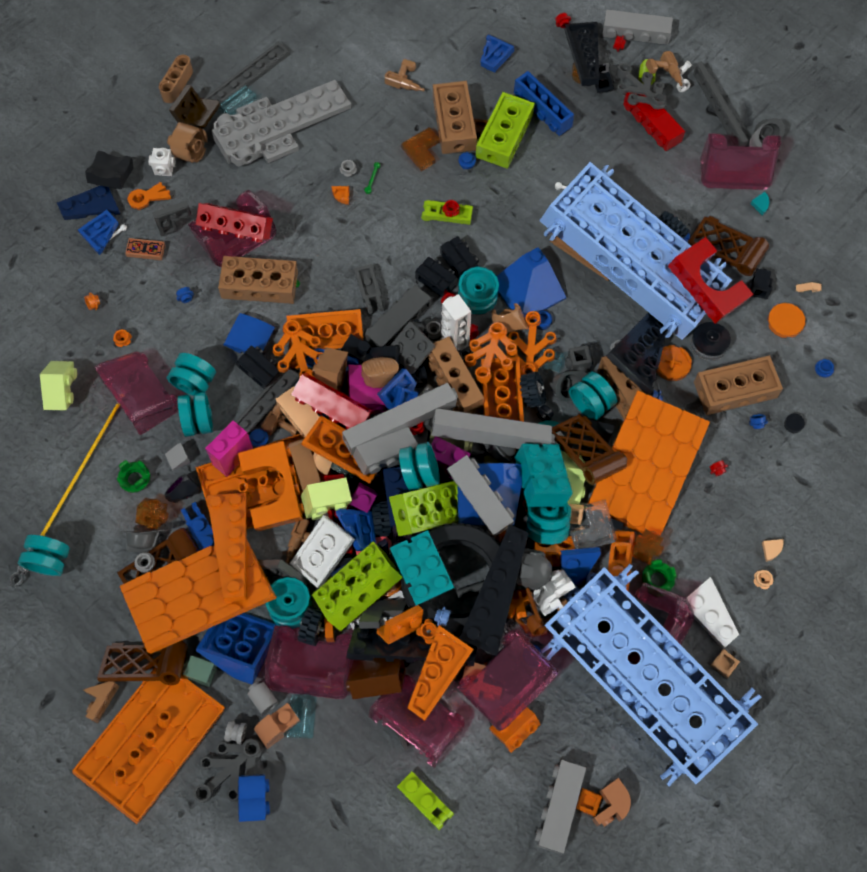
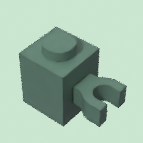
M202 655L201 658L191 656L190 660H187L184 664L183 675L190 681L210 687L217 667Z

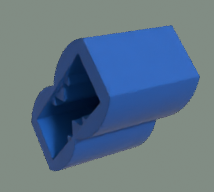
M264 774L238 776L239 822L266 820V815L270 814L269 801H265V793L269 792V779H265Z

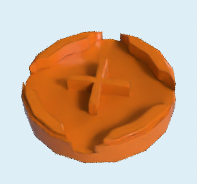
M790 303L777 304L771 309L767 317L770 330L781 338L796 337L805 326L803 312L797 306Z
M675 345L663 347L659 367L656 369V372L662 378L668 381H678L688 375L692 359L689 353L682 347H674Z

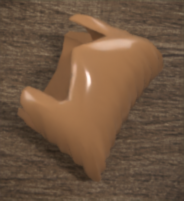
M514 303V310L505 308L500 315H497L495 309L492 311L493 323H502L507 328V333L529 328L524 314L517 303Z
M379 357L369 359L361 365V376L364 379L365 385L372 388H383L398 372L399 364L392 358Z

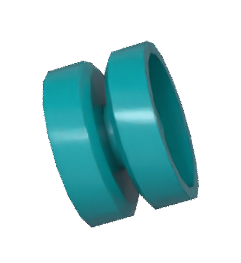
M474 267L466 270L459 279L458 294L471 310V314L480 315L487 313L496 305L499 282L493 271L484 267Z
M179 353L174 362L175 367L171 368L166 378L178 390L194 396L195 393L207 392L209 388L208 383L212 382L216 375V370L211 364L195 355Z
M589 372L582 378L581 382H577L569 388L570 398L577 409L583 415L595 421L603 416L605 411L610 410L617 404L614 390L596 372Z
M195 393L194 404L188 394L178 396V411L184 436H195L197 425L202 434L213 433L212 411L207 393Z
M429 442L418 444L416 451L411 446L400 448V467L406 486L410 491L422 489L423 482L427 487L439 485V468L435 453Z
M568 503L565 507H528L526 532H528L529 538L537 543L547 545L559 544L565 541L570 533L571 507Z
M27 535L23 545L27 551L20 554L17 564L39 574L61 576L65 566L61 560L68 557L70 547L61 541L49 537Z
M285 577L271 584L277 598L266 603L267 610L276 625L284 629L298 628L309 606L313 607L308 588L302 581L296 578Z

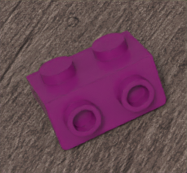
M435 436L431 444L439 472L453 479L448 473L447 468L466 455L469 457L471 453Z

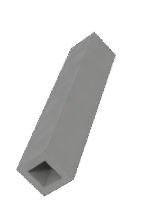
M446 383L343 431L342 439L352 456L356 446L406 427L411 428L434 417L436 408L449 410L456 407L457 392Z
M437 408L435 409L432 422L431 436L520 449L522 444H539V447L542 444H554L555 435L552 434V426Z

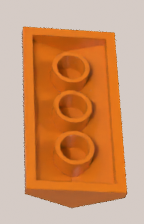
M361 309L286 316L287 321L296 320L301 325V330L312 336L319 337L321 340L320 349H325L326 347L332 349L342 348L350 334L364 341ZM299 338L300 343L309 347V342ZM291 339L289 340V348L293 345Z
M320 416L301 445L370 484L377 473L363 475L342 439V432L346 429Z

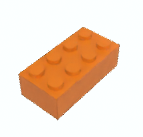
M519 357L511 358L513 368L508 371L502 369L498 358H493L490 368L491 379L487 383H481L482 395L484 397L483 416L524 422L522 391H520ZM481 359V366H483L485 359Z

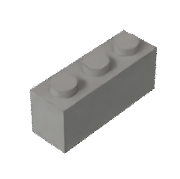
M406 427L356 446L353 457L363 475L375 474L381 468L393 467L400 461V448L411 446L416 451L418 443L410 429Z

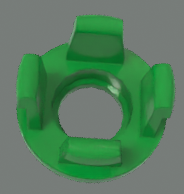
M125 460L119 465L120 471L117 481L123 490L136 493L147 487L150 481V472L142 461L129 463ZM140 473L142 478L134 485H131L128 482L130 474Z
M657 559L644 569L642 582L651 593L665 594L673 588L677 573L674 567L662 563V559ZM653 573H661L665 577V583L662 586H656L651 582V575Z

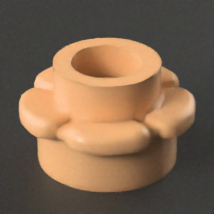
M761 570L754 574L755 579L753 582L757 587L768 589L773 584V576L769 571Z

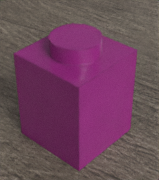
M359 482L351 496L352 501L350 505L368 513L377 496V491Z

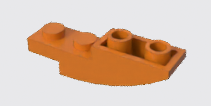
M615 531L614 540L611 542L608 571L613 576L617 577L631 564L635 532ZM630 582L626 585V587H627L626 590H627L628 592H629Z

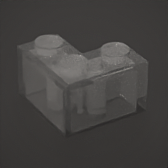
M606 499L586 504L584 509L589 524L573 528L571 531L575 549L594 548L614 543L617 537Z

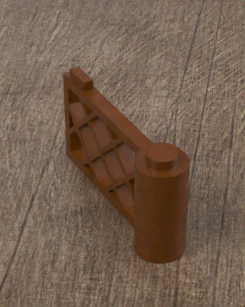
M711 216L703 218L688 241V244L693 246L696 244L694 242L696 238H707L709 235L716 234L717 240L710 243L713 246L719 244L721 251H717L712 257L716 259L721 258V261L736 267L745 276H752L769 249L768 241L765 238L747 236L719 223L718 219ZM705 224L713 226L714 230L705 232L703 227ZM726 232L730 237L721 239L719 233ZM741 239L746 241L745 245L737 247L735 240ZM732 241L734 248L725 249L723 243ZM736 252V260L729 258L727 254Z
M579 414L553 426L552 434L555 435L554 440L583 471L586 481L594 485L626 469L627 458L623 453L615 452L591 427L592 423L589 419ZM579 422L583 429L573 428L571 425ZM558 431L568 432V433H567V437H565V436H560V435H558L556 432H558ZM570 433L581 434V439L571 438L569 435ZM583 435L592 436L595 439L594 442L583 440ZM567 444H579V449L570 448ZM581 446L593 447V451L581 450ZM595 448L604 449L606 453H595ZM579 456L591 457V460L583 463Z
M185 528L174 531L167 540L147 552L155 555V565L149 571L150 573L156 570L158 561L167 562L168 565L199 551ZM168 546L170 549L169 559L159 558L161 550ZM135 561L117 572L123 584L129 582L124 576L129 571H137L136 578L141 575V572L135 568Z
M181 640L157 651L161 652V655L152 659L150 657L151 654L147 652L144 645L112 643V645L106 647L97 676L98 682L161 681L166 685H176L181 679L188 646ZM135 652L141 653V655H139L135 659H132L130 657V655H132ZM111 653H121L120 656L113 660L110 658ZM126 658L129 663L120 668L117 664ZM146 658L149 663L140 667L138 663ZM133 666L137 669L132 674L125 673V671ZM153 666L157 669L155 674H147L145 672ZM112 667L116 669L112 674H105Z

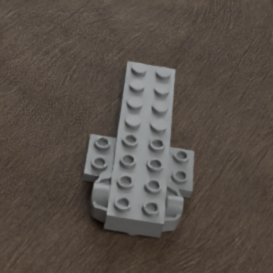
M336 80L274 105L265 97L237 108V114L229 115L228 113L220 115L214 122V129L212 130L213 139L228 164L234 163L239 167L249 164L260 157H264L267 163L299 151V146L291 133L351 109V103Z

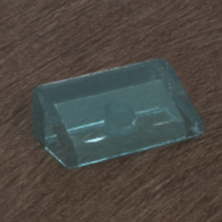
M309 694L291 695L290 707L300 722L288 730L287 737L312 739L316 697Z

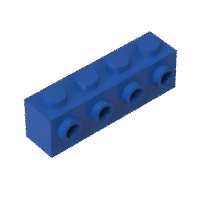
M529 71L515 79V96L535 103L534 113L549 126L551 131L560 136L572 127L574 114Z

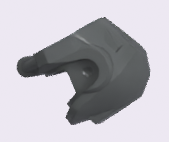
M525 548L516 584L532 590H538L550 581L552 564L545 557L544 552Z

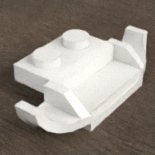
M563 569L555 570L552 572L550 581L540 589L534 590L532 596L543 615L546 616L557 608L560 610L564 608L558 598L576 587Z

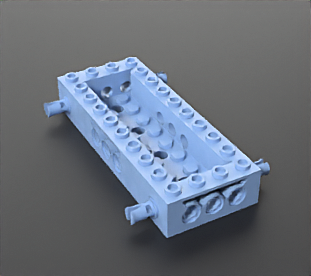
M589 162L551 203L540 219V222L548 228L544 232V236L546 237L553 233L549 239L550 241H553L558 236L664 325L660 329V333L668 329L665 335L666 338H669L674 333L683 340L697 326L706 312L671 272L668 265L676 256L690 248L691 245L609 177L614 173L613 168L606 172L609 165H605L602 170H599ZM717 258L713 264L708 260L700 266V274L703 281L714 290L724 291L732 281L722 272L726 267V262L719 266L721 258Z
M629 564L616 577L604 567L564 608L544 625L553 634L554 638L541 649V652L545 653L552 648L547 656L550 660L562 647L566 648L673 760V764L660 775L661 779L664 780L672 774L667 781L669 787L681 774H686L697 784L758 725L748 714V710L762 697L757 694L750 699L755 692L751 687L739 701L737 699L734 700L626 590V585L639 572L635 570L627 576L633 567ZM601 621H607L610 624V630L607 633L599 631L598 624ZM629 653H639L640 662L631 664L628 661ZM662 683H666L671 687V692L667 696L661 695L658 691V687ZM694 715L702 719V724L698 728H694L689 724V719Z

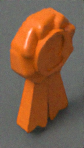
M159 182L147 191L137 189L130 192L127 200L131 208L141 210L146 208L150 201L169 200L171 196L170 190H166L162 182Z
M526 589L513 592L507 618L512 619L515 612L517 619L527 617L525 606L530 604Z

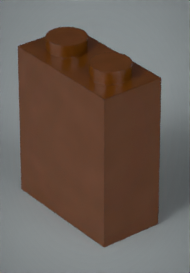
M373 658V661L353 660L352 667L349 668V678L346 679V688L348 692H351L352 699L402 692L406 673L404 660L394 659V662H386L385 658Z

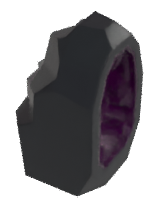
M183 474L171 484L164 495L169 502L177 503L180 500L193 496L200 488L190 477Z

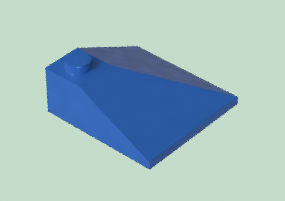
M539 247L522 255L497 275L499 282L498 293L510 310H514V303H517L524 317L530 311H544L566 299V295L548 259Z
M478 464L480 468L477 470L481 476L485 474L491 482V485H489L493 492L497 490L503 501H501V504L504 508L509 507L515 517L512 518L514 521L512 526H514L522 486L521 464ZM457 485L458 523L485 525Z
M242 613L209 628L197 646L196 651L231 677L252 685L263 666L278 630V625Z

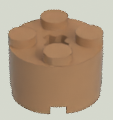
M179 122L173 134L167 140L172 155L188 162H199L206 151L204 142H207V133L201 128Z

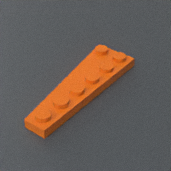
M235 493L207 496L224 601L246 600L247 494Z

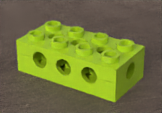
M502 92L476 145V158L508 169L533 117L535 103Z
M455 481L389 497L398 536L413 534L458 521V492Z
M373 541L316 590L312 596L327 621L342 631L403 577L386 552Z

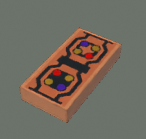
M129 238L125 254L127 257L162 260L165 242Z

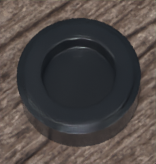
M796 413L788 415L784 421V427L790 433H799L805 426L804 418Z

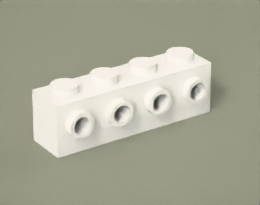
M458 294L454 297H448L442 303L441 340L449 336L457 351L469 346L471 310Z

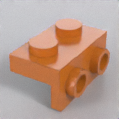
M416 605L385 621V625L377 628V634L389 645L414 632L422 625L423 609Z
M518 700L489 730L512 753L521 746L530 734L537 730L540 722L535 713Z

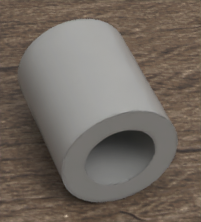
M257 681L248 688L250 691L247 695L261 715L270 712L278 705V700L265 682L259 683Z

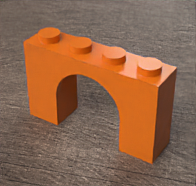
M282 441L238 453L241 470L245 475L265 470H274L282 474L285 482L284 492L276 502L250 509L254 529L259 532L304 520L303 514H305L303 503L299 500L301 489L299 483L295 482L294 476H297L295 465H291L290 458L292 455L289 446Z

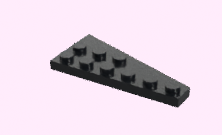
M649 312L606 355L646 395H650L654 389L652 386L656 380L655 373L659 367L663 350L661 347L665 342L664 335L667 331L666 329L663 333H660V329L664 325Z

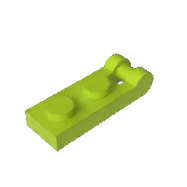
M424 201V211L421 216L424 221L437 220L471 224L473 206L458 204L460 206L459 214L447 217L445 212L442 211L445 202Z
M412 771L397 786L438 830L444 826L443 823L448 818L451 819L454 815ZM438 807L441 813L435 817L432 813Z

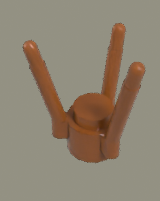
M526 588L534 615L527 619V624L521 619H517L516 614H514L513 619L523 628L526 634L530 632L533 637L542 635L547 628L544 626L545 624L539 615L530 589Z

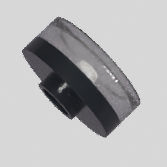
M702 323L697 326L693 333L691 349L695 355L703 360H719L728 350L731 342L730 334L724 326L718 323Z

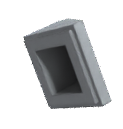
M181 443L165 453L172 471L190 463Z

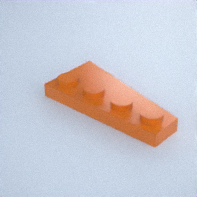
M440 625L437 628L408 705V709L424 721H426L474 650Z

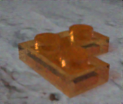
M428 127L403 142L401 148L416 166L423 171L436 163V159L428 149L440 143V138Z

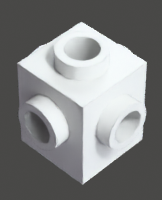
M153 148L152 155H149V165L152 167L154 175L172 176L176 159L173 157L171 149Z

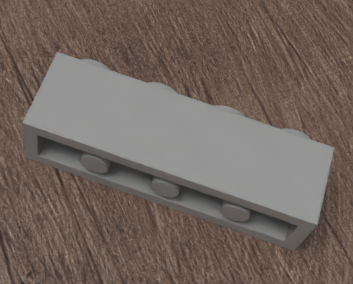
M606 10L602 37L616 38L617 35L621 37L624 35L623 39L668 45L673 18Z
M466 455L447 468V471L491 534L496 537L506 530L509 524H514L512 518L515 516L509 507L504 508L501 504L503 499L497 490L494 492L489 487L491 482L485 474L481 476L477 470L480 467L475 459H469Z
M561 760L559 765L555 764L552 777H555L554 785H549L546 796L550 800L548 807H543L540 818L544 820L542 828L538 827L535 841H538L537 847L560 855L564 854L586 767Z

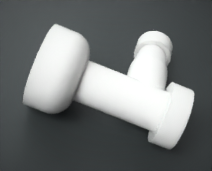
M686 61L679 68L683 86H680L677 83L676 88L679 92H685L691 86L689 80L682 77L686 70L692 66L689 61Z

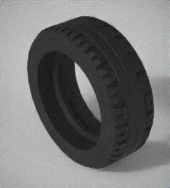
M448 523L429 530L437 550L455 544L468 546L482 555L489 569L500 546V543L490 533L470 524ZM402 578V593L408 608L411 609L416 606L408 590L412 586L410 583L406 585ZM429 600L418 604L423 609L422 624H424L426 619H431L435 626L438 627L437 622L434 621L438 609ZM470 612L450 614L446 627H441L454 636H460Z

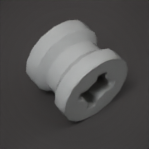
M229 720L224 740L227 742L233 740L237 744H242L247 724H236L235 721Z

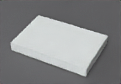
M323 515L290 562V565L303 574L313 585L320 588L355 539L328 516Z

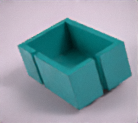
M522 444L515 456L516 464H521L522 488H525L524 495L527 507H565L573 492L559 444H542L541 447H539V444Z
M428 530L412 537L411 543L405 540L390 547L406 585L410 583L412 586L408 590L415 605L454 588Z

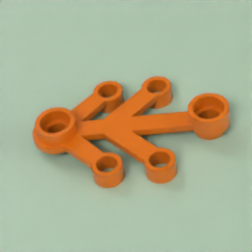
M536 311L528 312L525 317L529 326L527 345L517 332L512 331L508 335V339L515 343L526 355V362L519 357L520 375L526 374L528 370L538 372V369L547 361L551 362L555 359L554 351L547 349L544 351L543 356L534 362L536 354L548 344L552 345L557 340L554 332H548L535 345L537 326L541 323L540 315ZM533 319H536V320H537L536 322L531 323V320H533ZM512 336H517L515 340L511 339ZM548 337H554L552 340H548ZM548 353L553 354L551 357H546Z
M289 320L283 325L284 335L273 346V354L275 356H282L284 354V346L290 339L293 344L285 357L278 362V371L282 373L289 370V363L296 355L300 368L299 378L304 373L313 376L312 370L307 367L304 354L313 358L314 362L318 364L317 357L323 353L313 349L320 347L321 340L319 337L312 336L301 330V325L296 320ZM299 338L309 342L311 348L300 343ZM284 364L287 367L281 368L280 365Z
M500 322L493 323L488 333L484 336L471 340L469 345L474 353L467 354L464 358L466 365L472 367L477 363V359L486 355L483 366L478 367L475 371L476 379L480 383H487L491 379L490 368L494 355L500 360L503 370L508 371L513 368L512 359L503 353L498 347L499 340L503 343L509 356L517 354V345L506 336L507 328ZM490 341L489 345L481 348L482 344Z

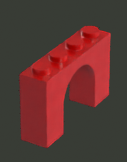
M705 237L676 256L668 267L707 313L708 317L716 324L744 304L754 294L742 280L725 291L714 290L703 281L700 274V266L710 260L717 252L715 247Z

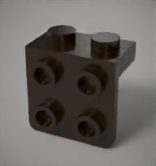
M186 85L169 111L177 123L181 122L198 128H204L208 125L221 104L218 100L200 98L192 85Z

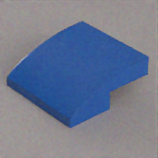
M239 313L223 345L238 353H241V351L245 353L251 345L254 348L259 347L264 350L275 327L257 318Z

